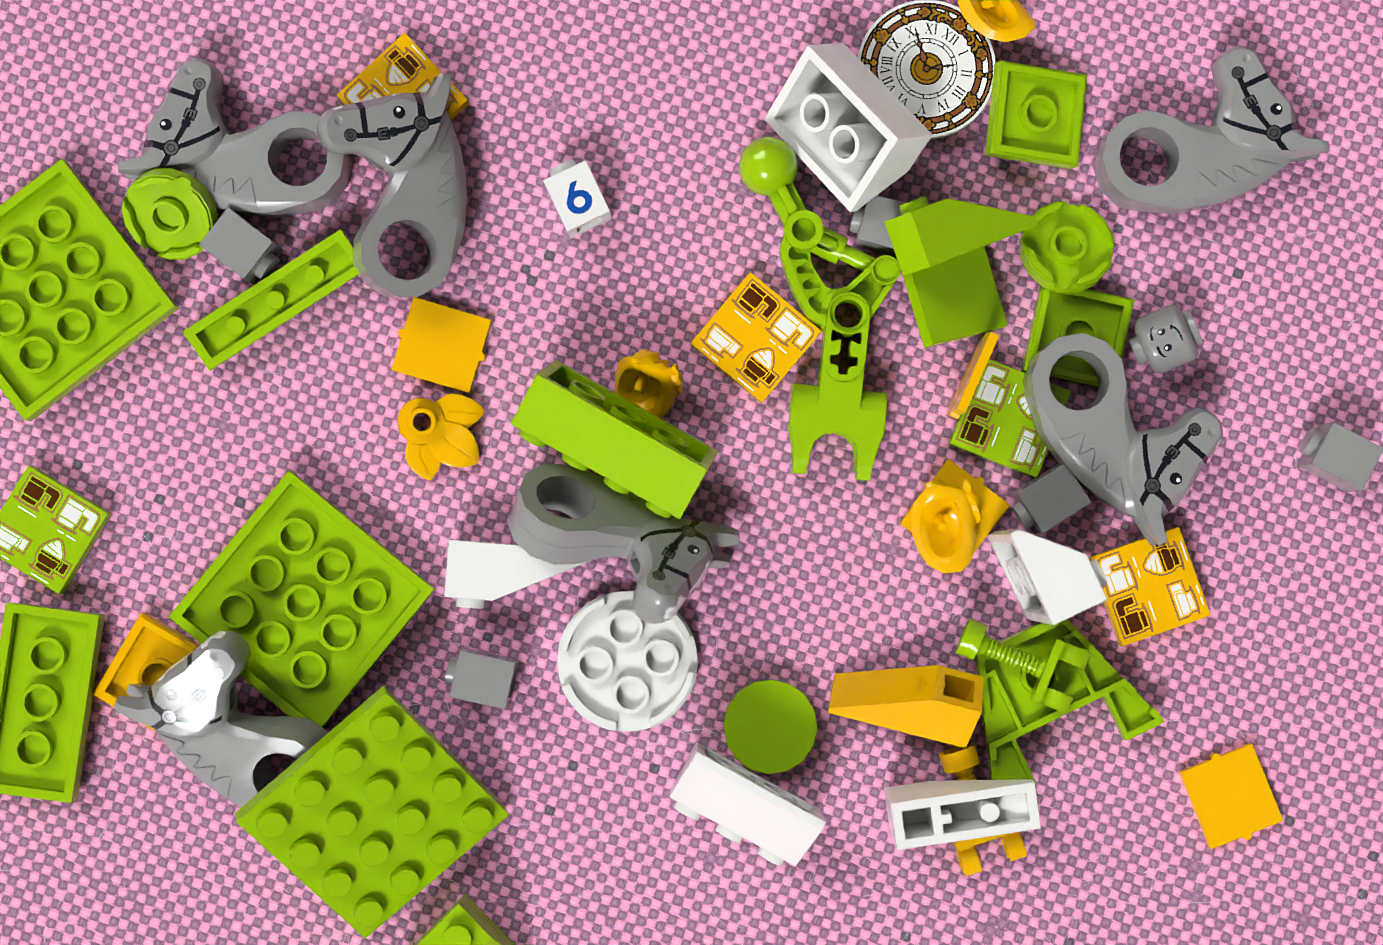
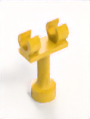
M969 742L966 748L953 746L938 754L944 773H953L958 777L957 780H977L975 773H973V768L980 763L975 743ZM1020 832L952 842L965 877L982 872L981 863L974 846L1000 838L1007 859L1009 858L1010 862L1027 857Z

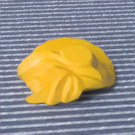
M958 0L961 13L973 29L988 39L1009 42L1023 39L1035 29V20L1018 0Z
M642 349L633 356L623 357L618 362L615 373V393L662 419L671 408L676 395L683 394V376L679 372L678 364L675 363L670 367L669 360H661L659 352Z
M966 478L963 479L961 487L954 484L947 485L940 479L926 482L925 490L915 500L910 515L911 531L917 550L928 566L941 573L961 572L970 564L974 555L976 525L982 519L981 510L978 506L979 499L973 493L972 484Z

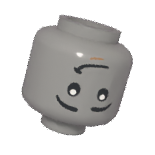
M1173 304L1139 317L1135 322L1137 336L1129 339L1138 364L1141 365L1148 362L1152 370L1159 374L1194 361L1198 356L1197 347L1204 344L1190 309L1182 312L1177 305Z

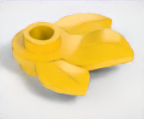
M452 393L439 398L435 402L426 398H415L406 402L399 410L397 426L400 434L407 440L405 458L410 468L417 475L430 481L437 474L441 462L458 468L476 465L480 459L479 449L473 434L468 428L483 416V407L471 398ZM418 413H426L429 416V426L424 430H416L413 426V418Z

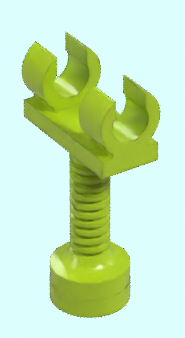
M971 618L968 619L955 651L956 654L974 660L977 655H984L986 653V656L990 655L991 658L999 659L1000 662L1003 661L1005 664L1008 662V665H1012V667L1017 666V669L1021 668L1022 671L1026 670L1027 673L1030 672L1032 675L1035 673L1037 681L1029 699L1062 713H1068L1073 697L1047 686L1058 659L1085 670L1091 656L1090 652L1054 638L1046 659H1040L1038 656L1035 658V655L1031 656V653L1026 654V651L1022 652L1021 649L1018 650L1016 647L1013 649L1011 645H1004V642L1000 643L999 640L991 639L986 631L987 625Z

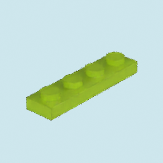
M340 229L182 331L208 370L215 369L360 275L353 264L352 243L344 231Z

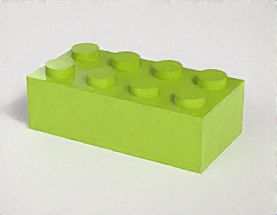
M558 360L536 374L511 422V425L521 430L520 436L529 443L539 447H545L547 444L563 453L561 458L570 466L582 471H586L589 468L605 477L603 482L608 487L622 494H629V492L636 494L646 500L645 505L648 509L665 518H670L671 515L678 519L682 517L719 453L717 449Z

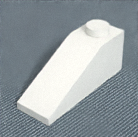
M449 540L444 597L456 598V607L484 609L485 600H496L593 561V559L577 564H552L530 556L519 545Z
M1033 779L926 781L884 788L890 833L897 850L1041 829L1036 788Z

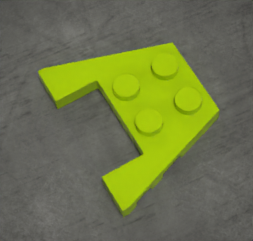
M1068 619L1055 625L1038 622L1000 641V643L1004 642V645H1011L1013 649L1016 647L1018 650L1026 651V654L1031 653V656L1035 655V658L1038 656L1040 659H1046L1054 638L1091 653L1085 670L1058 659L1047 686L1073 697L1068 713L1102 697L1122 739L1126 741L1164 723L1162 716L1104 659V656ZM986 653L984 655L979 654L975 657L977 675L985 677L982 716L991 780L1033 779L1036 785L1034 776L1016 739L1066 714L1029 699L1037 681L1035 673L1032 675L1030 672L1027 673L1026 670L1017 669V666L1012 667V665H1008V662L1005 664L1003 661L1000 662L999 659L991 658L990 655L986 656Z

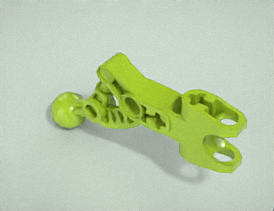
M775 137L755 139L744 148L740 156L738 169L741 179L748 189L759 195L768 196L784 225L782 232L783 240L779 248V259L786 281L805 318L819 326L823 332L817 385L792 384L787 425L791 446V473L806 474L814 442L822 435L836 434L844 437L852 446L855 480L870 481L875 457L884 435L887 393L862 390L869 322L898 279L901 272L898 260L892 256L883 255L874 258L848 245L847 241L849 238L823 226L820 217L806 209L793 184L797 176L798 161L792 148L788 143ZM811 253L835 265L840 260L863 272L848 286L837 289L828 288L813 267ZM841 304L854 306L859 313L858 324L850 328L841 326L835 319L834 312L836 307ZM831 335L843 339L858 338L857 343L850 341L847 344L846 358L854 361V366L847 368L844 374L838 373L837 365L830 364V358H835L841 349V340L832 341Z

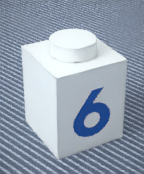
M575 160L561 163L549 171L551 177L543 180L570 239L612 219L610 210L586 160L578 164L575 163Z

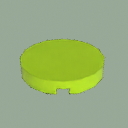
M154 168L139 175L128 188L121 208L125 227L134 240L144 249L150 247L152 250L159 252L156 256L167 260H186L200 254L204 249L199 245L219 219L216 204L206 187L190 174L173 168Z
M1056 201L1041 207L1033 215L1036 216L1038 226L1023 231L1019 241L1020 259L1028 275L1042 287L1058 293H1078L1093 287L1110 268L1113 259L1114 237L1106 220L1091 207L1083 204L1079 206L1067 204L1068 201Z
M774 679L754 681L740 689L728 704L723 723L726 744L734 757L750 770L765 774L786 772L803 762L814 746L818 729L815 710L805 694L788 682Z

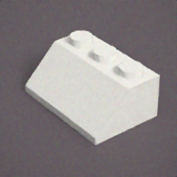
M844 43L808 45L764 118L784 142L788 143L797 156L849 212L859 210L907 173L933 135Z
M1021 530L994 531L987 535L1027 620L1055 625L1107 600L1102 589L1108 585L1105 574L1099 563L1095 559L1089 561L1086 554Z
M699 742L695 743L670 790L669 797L676 800L674 808L696 821L699 820L701 815L718 823L715 830L719 834L739 844L742 838L760 846L757 854L778 866H782L784 861L796 866L826 824L824 816L818 807Z

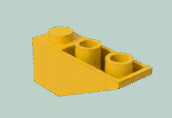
M940 665L837 673L833 677L828 713L966 748L982 713L985 677Z

